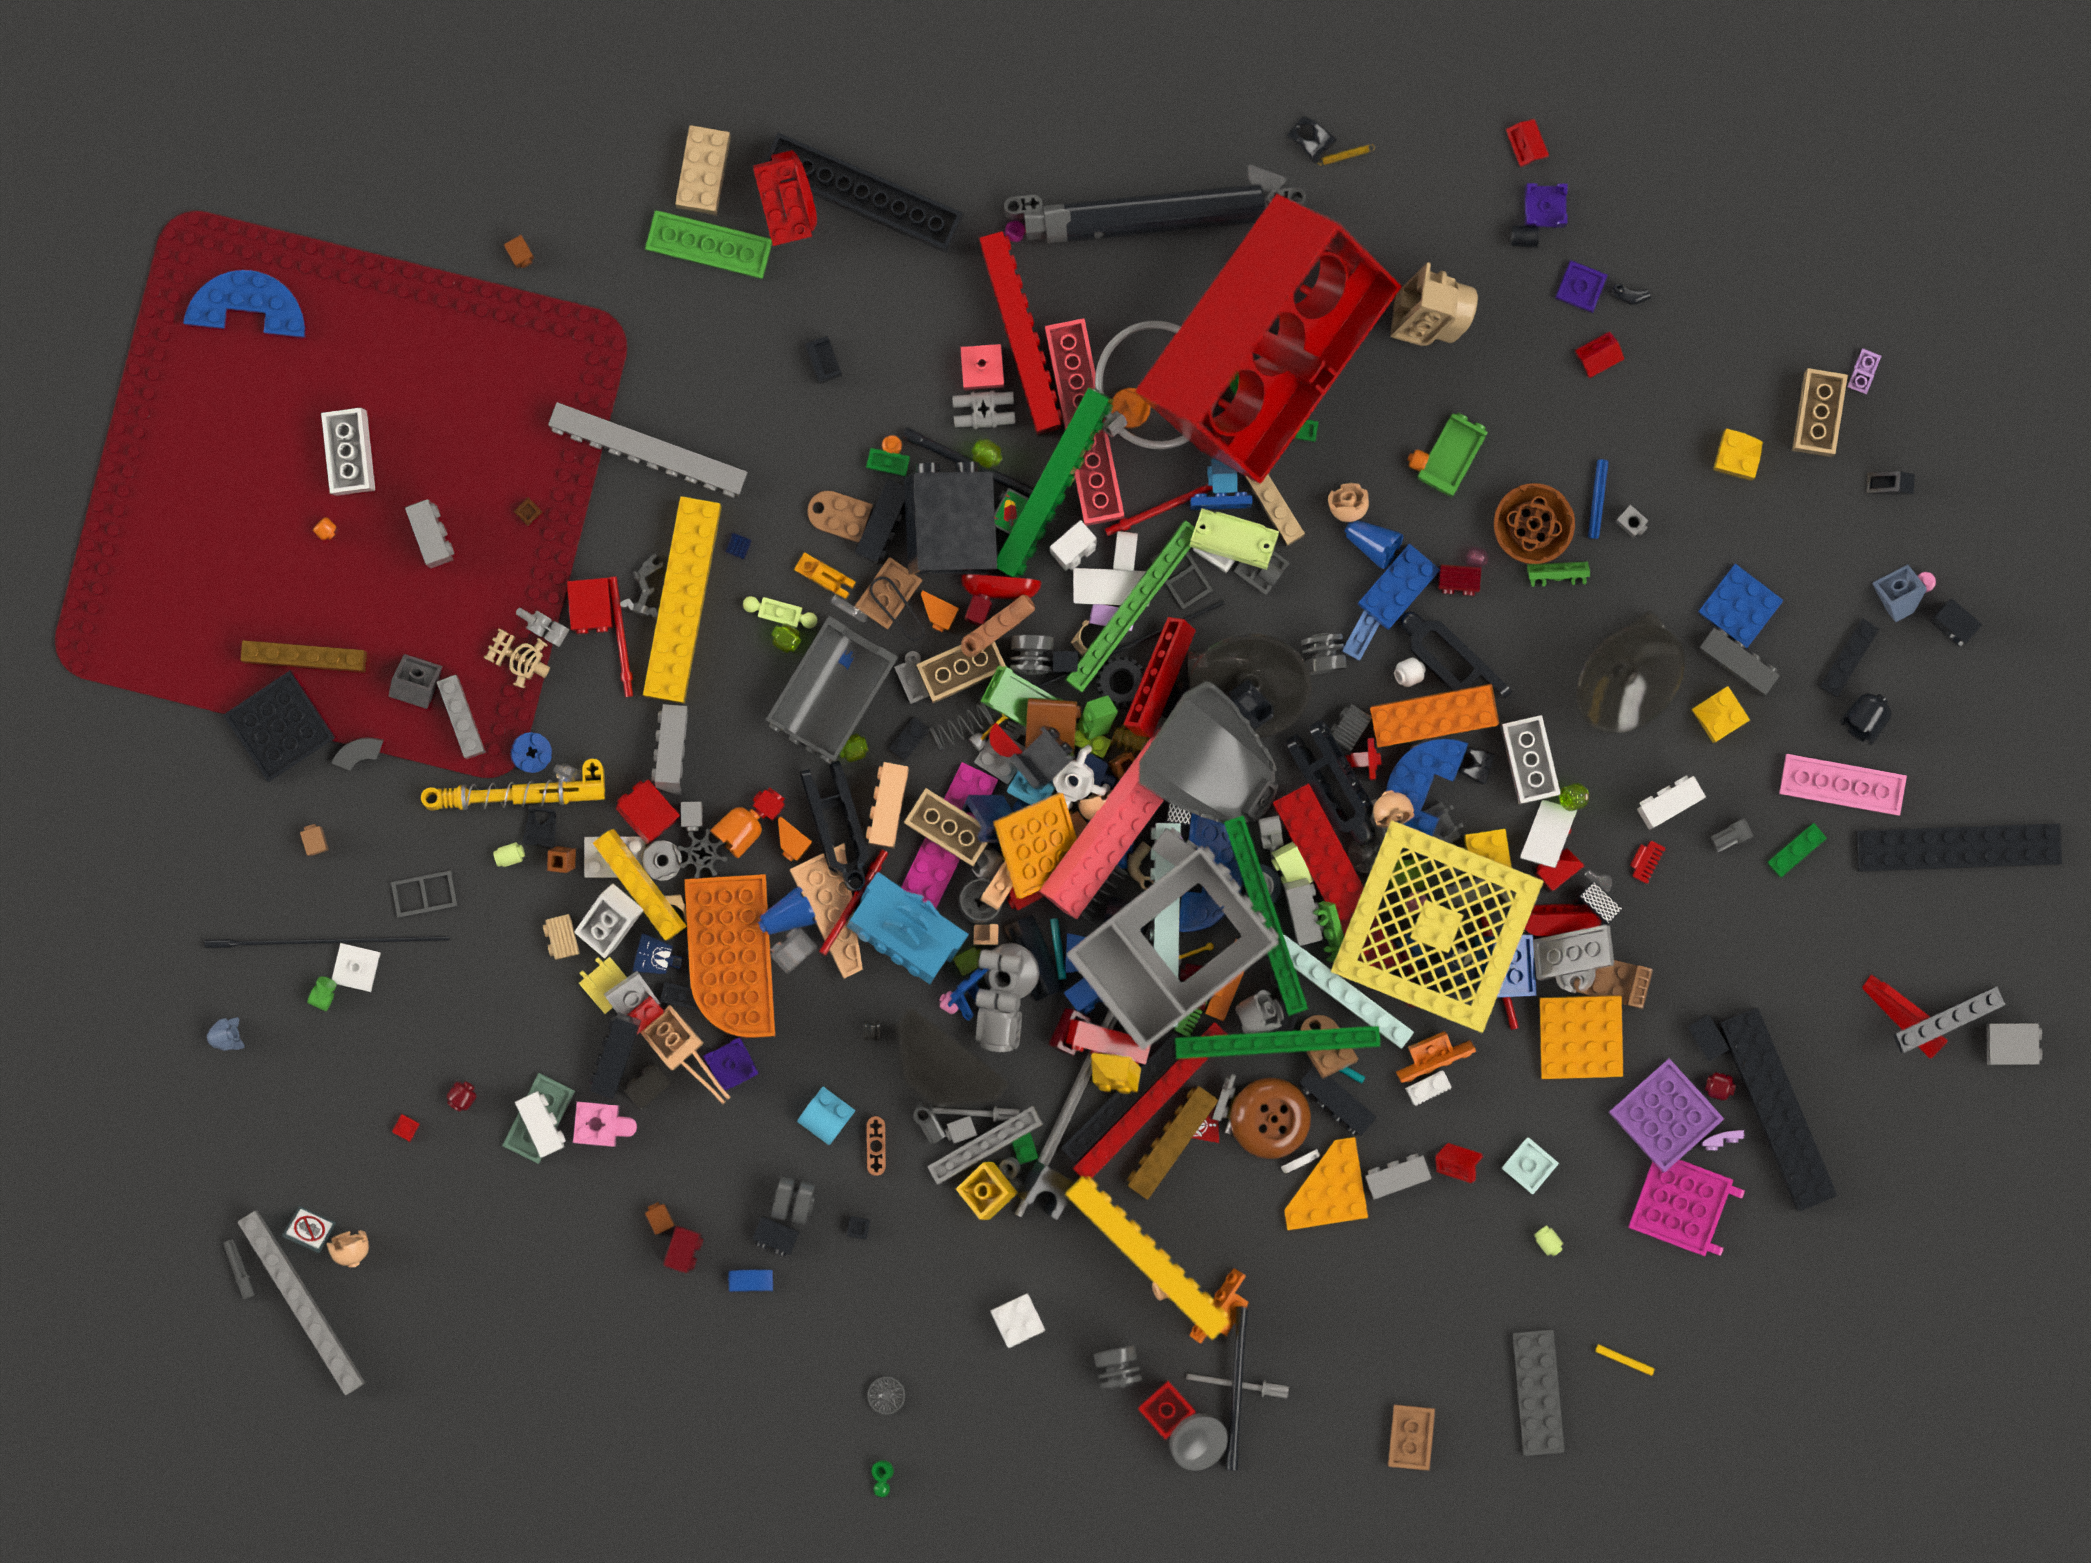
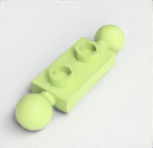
M752 596L745 598L743 601L745 611L752 613L758 610L759 618L791 625L796 628L799 622H802V625L806 628H813L817 624V617L814 613L801 614L802 607L763 597L762 603H759Z

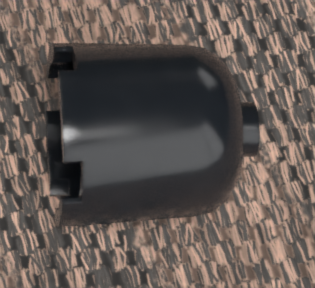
M1863 694L1840 719L1841 725L1846 724L1849 727L1847 732L1859 741L1864 742L1868 740L1869 745H1872L1891 719V709L1887 704L1888 700L1880 694Z

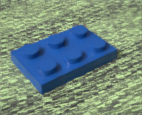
M1237 492L1235 496H1227V493H1216L1214 497H1207V494H1195V497L1190 500V510H1201V508L1206 510L1251 508L1252 495L1247 496V492Z

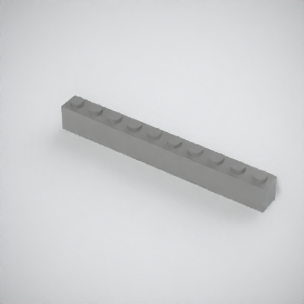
M556 403L548 424L552 428L551 432L558 435H563V433L571 435L570 439L582 442V440L588 441L590 446L597 449L605 447L613 455H627V459L632 462H646L647 467L658 470L660 467L666 470V474L677 477L678 474L685 477V481L696 484L697 481L704 484V488L715 491L716 488L723 490V494L728 497L734 498L735 495H740L747 476V471L560 403Z
M254 1211L239 1220V1226L344 1394L347 1395L365 1384L362 1376L259 1211Z

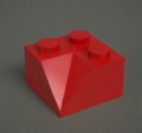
M1566 848L1561 851L1556 867L1539 864L1535 867L1537 872L1534 875L1537 879L1543 881L1542 885L1550 893L1584 865Z

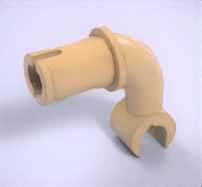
M1142 841L1133 854L1128 855L1127 870L1130 876L1139 883L1141 889L1146 890L1148 888L1144 886V880H1149L1152 884L1154 882L1150 880V877L1144 876L1139 869V866L1142 865L1141 861L1151 850V847Z

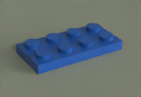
M1409 544L1358 602V605L1389 630L1440 569Z

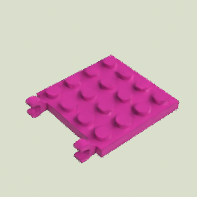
M1678 1160L1665 1173L1652 1161L1628 1228L1702 1256H1706L1707 1251L1721 1256L1724 1248L1710 1243L1728 1194L1742 1198L1745 1191L1731 1186L1733 1180L1682 1160Z

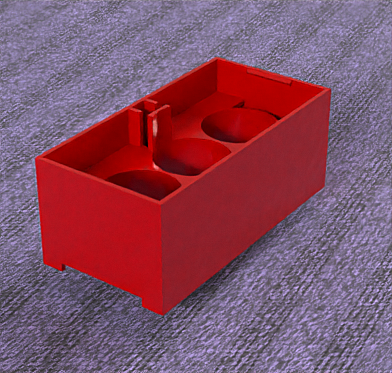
M1276 194L1138 386L1135 393L1201 452L1261 484L1402 286L1339 224ZM1319 258L1320 272L1315 286L1312 289L1302 285L1300 291L1308 296L1301 302L1294 304L1295 290ZM1279 314L1280 325L1278 335L1276 336L1267 331V329ZM1253 353L1260 356L1261 358H1259L1256 361H1253ZM1238 371L1239 385L1233 401L1230 403L1220 399L1218 405L1224 408L1225 411L1212 418V406ZM1200 423L1211 428L1210 433Z

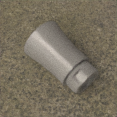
M1479 877L1473 879L1475 884L1486 881ZM1471 880L1459 883L1462 890L1473 886ZM1487 883L1477 887L1481 898L1489 895ZM1457 884L1446 887L1449 896L1460 892ZM1475 889L1464 893L1468 904L1478 900ZM1461 894L1451 898L1453 906L1457 904L1458 906L1465 905ZM1490 898L1483 900V903H1491Z

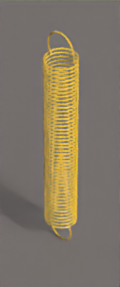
M1369 145L1354 148L1359 150L1326 156L1323 159L1366 151L1369 148L1365 147ZM1350 155V156H1345V157H1340V158H1334V159H1328V160H1324L1323 163H1324V162L1333 163V162H1331V161L1337 162V161H1340V160H1344V159L1353 157V156H1355V155Z

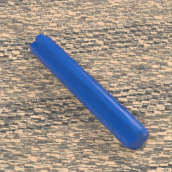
M1603 459L1597 461L1588 531V538L1598 539L1600 534L1608 461Z

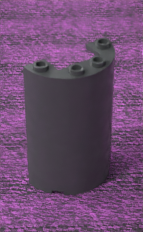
M829 616L766 718V721L770 723L768 727L778 733L781 730L788 734V740L796 745H799L800 742L806 745L805 750L811 754H821L820 758L828 763L835 762L898 659V656L882 647H878ZM852 651L853 654H851L850 659L852 657L854 659L847 670L845 666L838 663V660L844 652L846 656Z

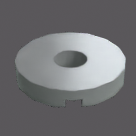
M665 840L654 841L643 851L641 858L642 867L652 879L659 881L669 880L679 872L682 856L678 847L671 842ZM659 855H664L667 859L664 866L657 864Z

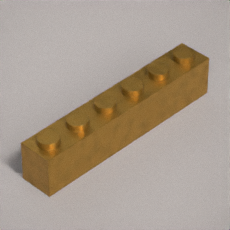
M243 641L241 661L244 663L365 672L367 652L364 650Z
M1200 1086L1197 1089L1192 1087L1186 1096L1189 1099L1185 1105L1180 1104L1174 1113L1177 1117L1173 1122L1169 1120L1163 1128L1165 1134L1161 1139L1158 1137L1150 1146L1153 1148L1150 1155L1145 1153L1139 1162L1142 1165L1137 1172L1133 1170L1127 1179L1130 1182L1127 1186L1147 1200L1219 1101Z

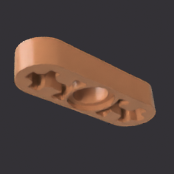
M872 1117L867 1122V1169L870 1174L878 1176L886 1168L885 1122L880 1117ZM874 1120H878V1123L882 1124V1128H878V1134L882 1133V1138H870V1133L874 1134V1128H870V1124H873ZM879 1140L882 1143V1149L879 1152L871 1150L870 1144L872 1141ZM870 1154H883V1158H878V1163L882 1164V1168L878 1172L871 1168V1164H874L875 1159H870Z

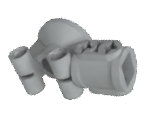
M1005 943L997 946L992 951L982 950L979 960L980 968L989 969L984 975V979L990 990L979 989L977 993L976 1005L980 1008L977 1018L976 1042L980 1043L982 1048L995 1052H1007L1018 1048L1022 1013L1018 1011L1021 998L1028 995L1035 988L1039 979V967L1033 954L1021 945ZM999 971L1007 972L1010 975V984L1001 978Z

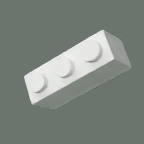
M535 1092L515 1102L541 1158L565 1147L563 1144L566 1142L562 1131L558 1132L554 1125L557 1124V1120L553 1112H548L546 1106L549 1104L544 1094L540 1095L539 1092Z

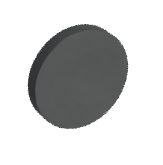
M1204 1413L1194 1414L1182 1420L1174 1429L1169 1443L1170 1452L1181 1467L1194 1471L1210 1467L1221 1458L1227 1446L1228 1436L1225 1427L1216 1417Z

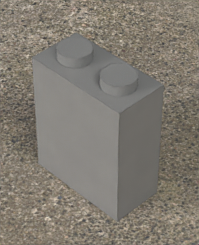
M1986 1024L1987 1065L2039 1064V1060H2042V1048H2039V1040H2042V1028H2039V1024Z

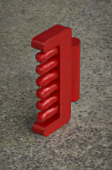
M1650 841L1647 847L1641 844L1630 864V867L1635 869L1632 876L1644 883H1649L1647 878H1651L1650 874H1653V870L1656 869L1654 865L1658 864L1654 859L1660 860L1659 856L1663 855L1662 852L1666 850L1665 847L1653 841Z

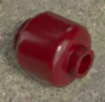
M1714 1072L1712 1076H1708L1705 1091H1708V1096L1711 1098L1726 1101L1729 1095H1734L1736 1084L1732 1083L1733 1077L1731 1075Z
M468 1081L464 1083L455 1082L447 1093V1104L458 1112L468 1110L477 1098V1094L474 1091L475 1087Z

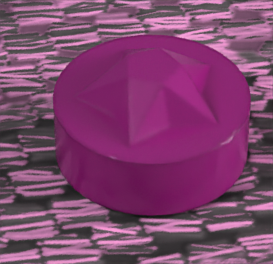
M1019 221L1009 222L1005 228V236L1008 235L1009 240L1012 242L1021 241L1025 235L1024 225Z

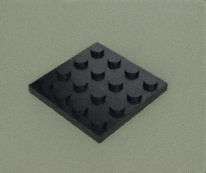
M291 670L223 715L267 782L272 781L336 738Z

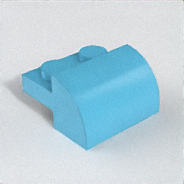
M1018 770L1007 792L1032 805L1050 797L1055 786L1052 779L1042 790L1034 789Z
M822 1087L797 1122L830 1146L856 1110L825 1087Z

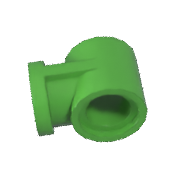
M319 977L316 981L317 985L311 991L307 1003L327 1011L334 998L332 991L336 989L337 984L328 977Z

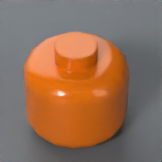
M887 436L882 442V449L888 453L899 454L902 450V442L897 436Z
M1418 449L1413 454L1410 453L1407 459L1410 461L1409 467L1418 472L1424 470L1429 454Z
M327 517L319 521L313 528V531L322 540L331 539L335 535L336 526Z

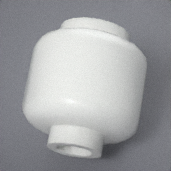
M1409 658L1396 665L1394 676L1400 685L1410 687L1424 679L1426 669L1421 661L1419 662L1416 658Z

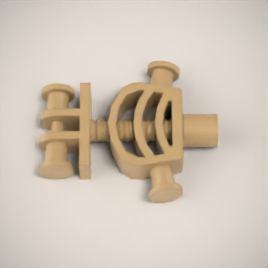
M498 629L497 637L493 638V641L496 643L493 647L489 645L488 649L490 650L487 656L484 655L483 658L494 663V658L498 653L500 656L495 664L500 666L505 656H509L510 670L518 676L516 683H513V685L525 688V679H531L534 673L545 678L550 667L540 662L543 657L540 651L544 646L547 647L548 645L538 638V642L534 647L527 643L520 645L514 651L510 647L515 637L510 635L507 643H504L503 641L506 635L509 636V633ZM499 645L504 646L502 652L497 650ZM530 648L523 655L519 654L522 649ZM535 652L530 658L527 657L530 653ZM515 660L518 661L517 671L514 669ZM522 664L525 665L524 674L522 673Z

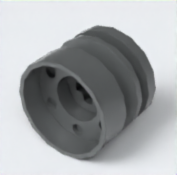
M1322 633L1312 635L1300 641L1301 646H1310L1309 649L1302 650V654L1312 655L1311 659L1304 661L1306 675L1347 669L1346 656L1336 654V650L1344 648V644H1334V642L1343 639L1342 634Z
M1037 635L1011 636V650L1020 652V656L1011 657V661L1020 662V665H1010V669L1022 675L1052 673L1053 667L1044 666V663H1052L1053 659L1044 657V653L1053 651L1054 638Z
M977 879L971 881L964 887L959 896L958 906L960 913L971 923L984 924L990 922L996 917L1002 907L1001 904L997 910L987 903L977 907V903L974 902V900H978L979 897L983 896L991 883L989 880Z
M1135 1345L1093 1354L1096 1367L1106 1368V1372L1100 1373L1098 1378L1108 1377V1381L1100 1383V1388L1116 1389L1130 1386L1142 1380L1141 1374L1131 1375V1372L1140 1370L1139 1366L1129 1365V1362L1137 1359Z

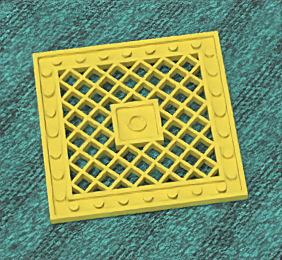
M1391 820L1331 972L1483 1033L1543 881ZM1403 847L1409 849V851L1400 854ZM1415 852L1429 858L1419 862ZM1412 853L1416 863L1405 868L1401 857ZM1399 859L1403 869L1393 873L1397 860ZM1431 860L1435 871L1424 875L1420 864ZM1434 860L1447 864V866L1437 869ZM1417 866L1421 877L1411 881L1407 870ZM1453 867L1467 873L1456 877ZM1450 868L1454 879L1443 883L1439 872ZM1404 872L1408 882L1397 886L1394 876ZM1437 874L1440 885L1430 888L1426 878ZM1469 875L1473 886L1462 890L1458 880ZM1472 875L1482 878L1486 881H1483L1479 884H1475ZM1391 878L1395 888L1385 892ZM1423 879L1427 890L1417 894L1413 883ZM1455 881L1460 892L1449 896L1445 885ZM1491 882L1504 887V889L1494 892ZM1488 883L1492 894L1481 898L1477 887ZM1410 885L1414 896L1403 900L1399 889ZM1442 887L1446 898L1436 902L1431 891ZM1475 889L1478 900L1468 904L1464 893ZM1510 890L1517 892L1514 899L1511 895ZM1397 891L1401 901L1390 905L1386 895ZM1507 891L1511 901L1500 906L1496 895ZM1429 892L1433 903L1425 900L1422 907L1418 897ZM1461 894L1465 905L1454 909L1451 898ZM1382 897H1384L1387 907L1378 910ZM1494 897L1498 907L1487 911L1483 900ZM1416 898L1420 909L1409 913L1405 902ZM1448 900L1452 910L1437 904ZM1480 902L1484 913L1474 917L1469 906ZM1402 904L1406 915L1396 919L1392 908ZM1512 904L1506 918L1502 908ZM1467 908L1471 918L1461 922L1463 915L1457 913V911ZM1389 909L1393 920L1382 924L1378 914ZM1499 910L1503 921L1492 924L1488 914ZM1420 912L1416 925H1414L1411 915ZM1376 915V918L1380 926L1370 930V927ZM1486 915L1490 926L1479 930L1475 919ZM1408 917L1412 928L1401 932L1397 921ZM1473 921L1477 932L1466 936L1462 925ZM1395 923L1399 933L1388 938L1384 927ZM1504 923L1498 938L1494 927ZM1458 928H1460L1463 938L1453 941ZM1382 929L1385 939L1375 943L1371 932ZM1492 929L1496 939L1485 943L1481 933ZM1413 931L1410 938L1417 941L1407 945L1403 934ZM1478 934L1482 945L1472 949L1468 938ZM1368 935L1372 945L1362 949ZM1400 936L1405 947L1394 951L1390 940ZM1465 940L1469 951L1458 955L1454 944ZM1387 942L1391 952L1380 956L1376 946ZM1497 942L1490 956L1486 946ZM1422 943L1437 949L1426 953ZM1420 944L1423 955L1413 958L1409 948ZM1452 946L1456 956L1445 960L1441 950L1449 953ZM1374 947L1378 958L1367 962L1363 951ZM1484 948L1488 958L1477 962L1473 952ZM1406 949L1410 960L1399 964L1396 953ZM1438 951L1443 962L1432 966L1428 955ZM1471 953L1475 964L1464 968L1460 957ZM1360 954L1363 958L1364 963L1358 961V957ZM1393 955L1397 966L1386 970L1382 959ZM1425 957L1429 968L1419 972L1414 961ZM1457 959L1461 970L1451 974L1447 963ZM1380 961L1383 971L1370 966V964ZM1489 961L1483 975L1479 965ZM1412 963L1416 973L1405 977L1401 967ZM1444 965L1448 975L1437 979L1433 969ZM1477 967L1480 977L1470 981L1466 970ZM1398 968L1402 978L1388 972ZM1431 970L1435 981L1424 985L1420 974ZM1463 972L1467 983L1456 987L1452 976ZM1417 976L1421 986L1407 980ZM1450 978L1454 988L1443 993L1439 982ZM1481 980L1477 993L1475 994L1471 984ZM1437 984L1440 993L1427 989L1426 987ZM1469 985L1473 996L1462 1000L1458 990ZM1455 991L1459 1001L1445 995ZM1474 999L1471 1006L1464 1004L1465 1002Z

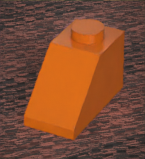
M922 591L921 596L930 623L933 624L932 628L942 633L944 630L949 632L959 612V608Z
M780 816L778 824L781 849L784 850L782 855L791 862L793 859L798 862L813 842Z

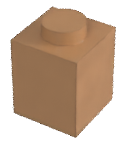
M316 824L304 827L305 831L300 832L307 856H313L329 850L322 827H316Z

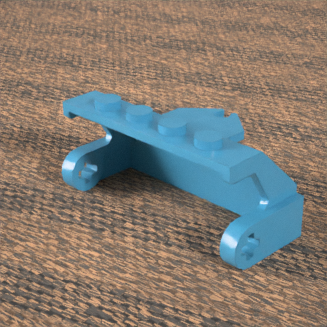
M877 872L860 899L861 904L850 919L847 928L856 933L862 941L872 944L878 952L885 953L891 957L894 963L907 968L911 975L920 977L928 984H931L945 961L951 962L968 934L941 916L929 900L924 902L922 895L906 892Z

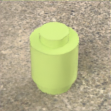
M517 842L499 847L497 851L493 852L498 867H506L522 862V857L525 856L522 845L518 846Z
M1547 1225L1534 1234L1536 1237L1535 1241L1547 1256L1550 1254L1555 1256L1562 1250L1561 1245H1563V1242L1553 1229H1549Z

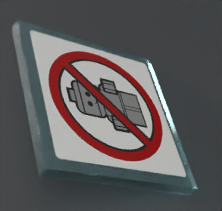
M299 1206L282 1236L320 1253L336 1223Z

